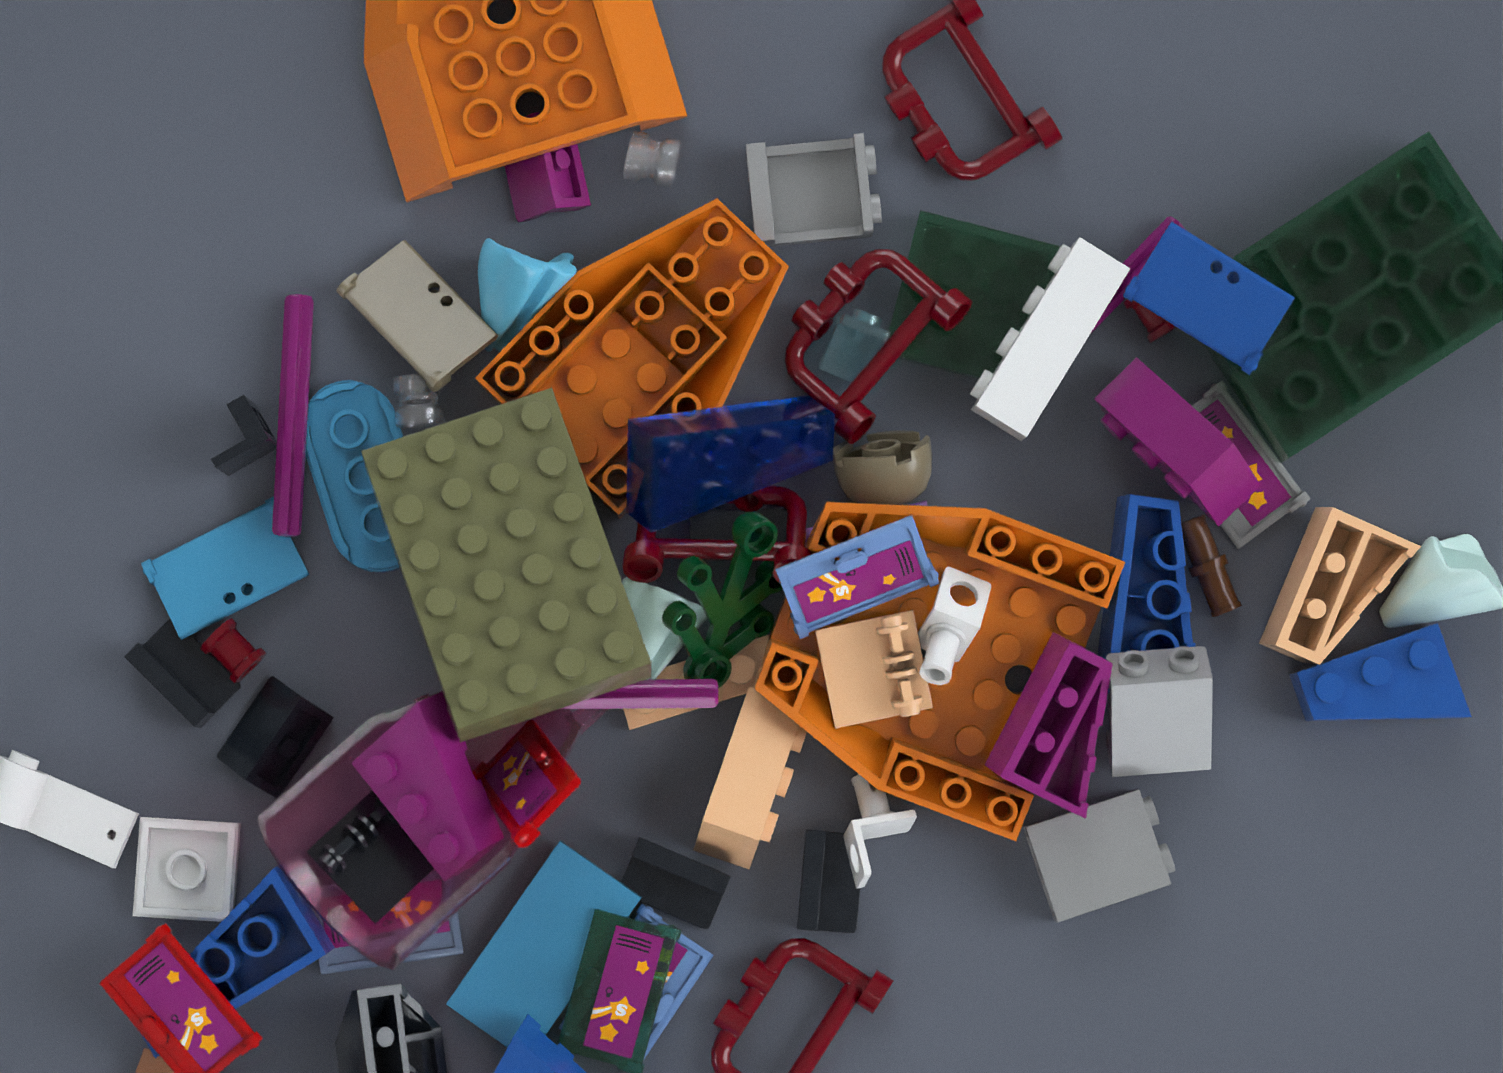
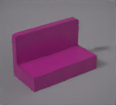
M534 112L525 117L533 118L538 116L541 112ZM578 144L505 165L515 216L518 222H527L552 212L579 211L591 206Z

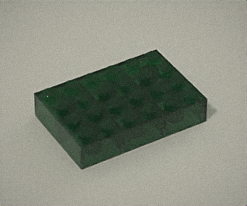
M1428 131L1232 257L1233 260L1295 297L1262 351L1264 355L1260 359L1257 369L1251 375L1241 370L1242 367L1205 344L1204 346L1280 462L1283 463L1503 320V242Z

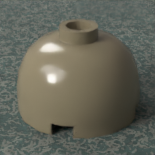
M895 430L876 432L866 435L868 443L853 448V444L843 441L834 447L832 457L838 484L845 495L855 503L904 505L918 498L928 485L932 473V449L928 435L920 441V434L917 431Z

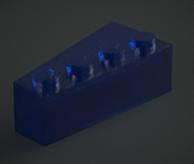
M807 395L628 419L626 513L652 533L833 461L835 413Z

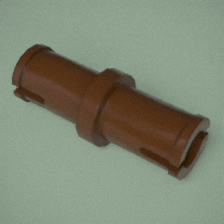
M1205 514L1181 523L1183 543L1192 563V566L1188 568L1191 577L1197 576L1211 610V616L1216 617L1242 606L1237 598L1224 566L1229 563L1225 554L1220 555L1206 522L1207 518Z

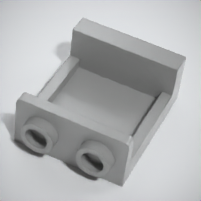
M864 133L854 134L853 138L769 147H766L765 142L746 144L754 233L768 247L872 237L874 231L873 224L882 223L879 193L870 194L868 175L877 174L874 145L865 146Z
M1182 646L1172 649L1131 650L1107 654L1106 660L1113 663L1109 683V730H1106V747L1112 777L1210 770L1212 758L1213 678L1206 648L1203 646Z
M1135 789L1089 805L1086 819L1068 812L1023 827L1055 922H1061L1171 885L1168 874L1176 871L1167 844L1158 845L1152 826L1159 824V818L1150 796L1142 798L1140 790Z

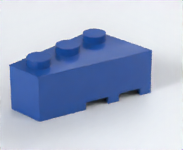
M1438 623L1337 657L1320 665L1289 674L1306 721L1462 719L1472 717Z

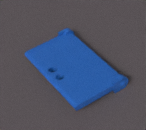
M1173 222L1167 227L1139 275L1133 277L1123 294L1124 298L1131 302L1133 300L1242 367L1241 370L1248 375H1251L1257 369L1258 363L1264 355L1262 353L1264 347L1295 299L1292 295Z

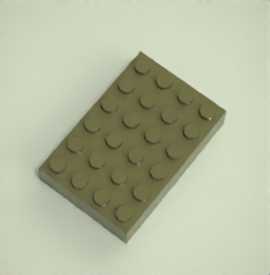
M552 388L361 451L370 484L460 743L651 678V661Z

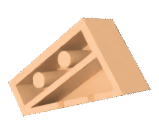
M1315 507L1259 644L1302 663L1320 665L1359 620L1361 612L1378 593L1381 594L1391 582V577L1408 558L1414 556L1421 546L1334 507Z
M749 687L694 847L696 852L746 869L751 867L759 841L762 840L770 843L779 814L770 811L774 797L778 795L785 798L794 769L785 767L790 750L800 753L807 731L752 687Z

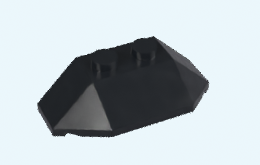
M401 983L352 990L335 1041L339 1073H447L441 1026L408 994L409 991Z

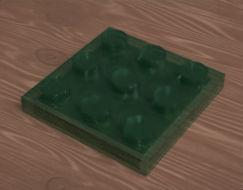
M920 210L908 260L946 292L953 288H958L972 300V306L965 318L950 331H945L931 319L898 359L976 379L980 378L985 369L994 373L1003 358L996 353L997 348L1011 327L1020 331L1029 316L1022 311V308L1037 285L1045 289L1055 273L1047 268L1061 246ZM903 281L901 282L887 340L923 299Z

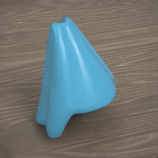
M490 238L484 241L478 260L481 318L498 335V338L485 348L486 351L490 352L495 348L500 352L575 275L577 269L572 265L574 255L567 252L561 253L551 261L544 262L504 247Z

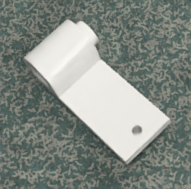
M15 750L11 751L9 758L0 755V823L26 830L116 869L139 813L37 770L40 761Z

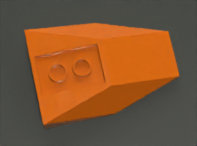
M716 198L579 270L475 379L500 405L552 388L588 489L621 519L722 409L789 266Z

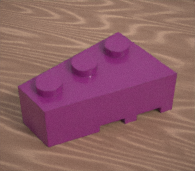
M1137 357L1094 398L1105 413L1100 421L1106 429L1119 441L1126 436L1134 444L1131 448L1132 451L1151 470L1157 466L1165 474L1163 478L1168 485L1183 499L1188 496L1218 527L1261 486L1234 443Z
M1053 632L985 766L1001 778L1086 819L1089 805L1086 802L1091 772L1094 773L1097 759L1094 756L1098 728L1103 724L1113 663Z
M440 692L417 702L351 764L442 879L447 881L471 868L503 840L504 836L481 779L475 780L464 751L468 750L465 741L460 743L446 709L447 703L444 694Z

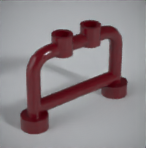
M949 0V4L897 36L887 46L882 58V72L892 92L884 96L899 122L909 117L917 129L918 133L910 139L925 162L935 158L948 175L959 180L975 181L988 176L1038 143L1047 150L1063 140L1053 119L1043 106L1026 117L1024 116L971 34L968 26L984 16L977 1ZM945 29L1014 135L974 161H963L955 154L943 131L933 120L911 82L908 81L901 68L902 60L907 53Z
M876 249L866 252L850 268L843 262L835 265L826 275L823 282L831 290L819 305L815 304L812 300H807L796 310L792 317V323L799 329L792 336L786 347L784 361L787 373L798 387L837 420L834 431L849 444H854L860 440L871 428L876 418V415L861 401L928 322L933 319L945 331H950L965 318L972 306V300L958 288H953L946 292L905 256L890 249ZM887 268L923 299L839 396L806 367L804 354L814 341L819 340L826 334L833 323V318L841 308L860 294L869 275L876 269Z
M692 470L687 475L686 483L662 484L652 488L643 497L638 512L636 540L630 543L624 550L622 569L629 579L635 582L649 583L661 576L664 558L686 559L690 556H697L700 559L732 560L737 546L734 540L656 538L658 512L662 505L683 502L691 509L702 511L709 509L713 503L735 504L738 509L745 512L757 511L763 505H777L787 510L786 541H776L768 553L761 557H754L753 561H774L773 575L780 583L775 569L812 555V552L805 547L807 526L805 501L798 493L787 487L765 485L764 476L754 470L740 472L736 476L735 484H716L715 475L709 470Z
M791 938L779 943L769 953L764 962L757 957L753 959L740 980L742 984L748 987L738 1003L728 999L714 1020L713 1024L721 1030L711 1048L712 1068L715 1073H742L732 1065L730 1060L732 1048L746 1029L785 965L794 958L808 960L842 982L844 986L788 1073H812L854 1005L858 1004L873 1014L894 980L878 970L871 978L820 944L806 938Z

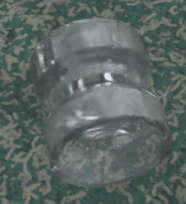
M633 130L625 160L623 178L639 181L642 178H653L657 186L671 189L678 166L682 141L666 138L660 143L657 140L651 139L648 133Z
M419 374L394 377L393 393L399 397V408L395 412L396 428H428L445 423L444 409L439 406L438 395L443 390V387L436 392H432L426 386V381ZM428 402H431V404H413V403H428Z

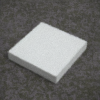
M140 817L133 916L222 922L235 908L241 823Z

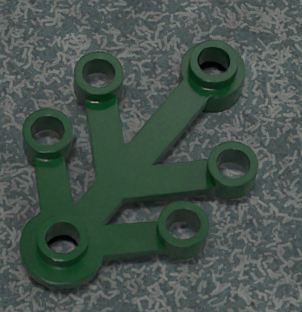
M757 512L741 514L732 525L733 540L737 546L720 595L711 580V567L699 557L690 556L683 560L678 567L677 577L679 581L694 591L710 622L705 640H703L695 627L697 615L684 602L675 601L669 604L663 612L662 623L680 638L689 655L683 669L685 679H715L718 682V688L726 683L731 674L732 665L730 659L754 639L765 636L773 627V614L759 603L772 593H778L783 589L774 576L771 578L774 561H764L761 563L755 573L756 582L742 592L753 558L761 557L768 553L775 545L778 536L775 524ZM740 619L741 627L727 637L729 628Z

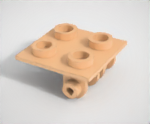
M913 610L815 630L835 729L901 715V717L919 714L921 710L933 708L928 682L919 673L924 661Z

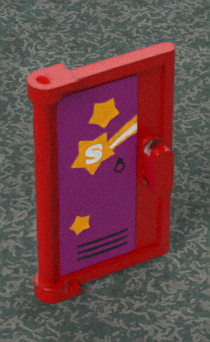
M529 720L487 764L482 760L472 771L475 780L481 779L492 808L510 831L514 843L520 848H525L532 844L541 834L538 828L581 784V779L535 720Z
M165 923L162 926L156 927L154 933L145 939L146 943L100 981L99 984L174 1073H220L238 1056H243L252 1048H257L263 1038L257 1031L254 1032L172 935V929Z

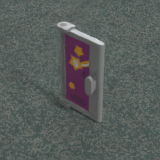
M1220 381L1219 383H1214L1211 389L1202 395L1203 398L1192 405V407L1234 443L1261 484L1220 525L1237 549H1239L1288 512L1291 514L1299 507L1306 506L1307 501L1311 498L1306 491L1303 492L1228 393V387L1223 381Z

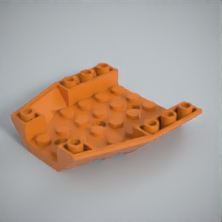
M366 0L364 65L406 202L453 189V181L639 125L640 130L643 131L688 117L652 0H510L515 5L516 12L513 19L505 24L494 23L488 17V8L495 0ZM527 92L538 93L545 101L543 111L533 118L523 117L516 110L517 100Z
M825 502L805 543V547L812 554L912 515L927 558H930L935 571L939 574V583L944 570L947 567H952L991 584V591L981 627L960 661L954 662L952 677L949 682L944 685H935L928 682L933 708L921 710L919 714L901 717V715L835 729L815 630L809 632V636L802 639L799 638L798 634L794 632V623L790 615L792 611L785 596L770 633L754 689L876 789L1016 841L1034 794L1001 778L985 766L1022 693L1010 691L1006 687V673L1016 665H1024L1033 672L1053 632L1085 648L1101 607L1108 608L1125 561L986 508ZM940 584L931 588L927 585L819 629L913 610L917 631H919L934 606ZM955 585L950 588L951 597L956 603L962 606H972L975 604L976 598L969 588L962 585Z

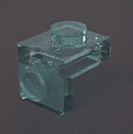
M854 309L852 316L839 314L817 369L852 383L880 350L883 342L888 341L891 332L879 328L882 322L881 318L862 310Z

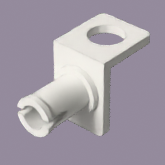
M947 567L944 570L934 606L918 631L921 649L926 650L924 662L919 671L920 676L925 681L935 685H944L951 679L954 662L960 661L981 627L991 591V584L952 567ZM955 585L969 588L976 598L975 604L972 606H962L956 603L951 597L950 588Z
M858 774L851 779V782L855 789L862 818L851 820L843 838L856 888H863L871 876V867L864 840L908 832L917 816L915 810L896 813L890 811L886 792L876 789Z

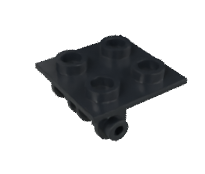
M373 790L306 851L311 859L374 924L383 918L434 869Z

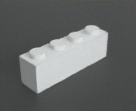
M1080 237L1073 243L1071 248L1064 243L1061 245L1047 268L1055 273L1045 289L1038 285L1035 287L1022 308V311L1029 315L1020 331L1012 327L1009 329L996 350V353L1003 357L994 373H991L985 369L970 395L977 398L971 409L973 412L1020 441L1024 440L1030 433L1130 270L1129 267Z

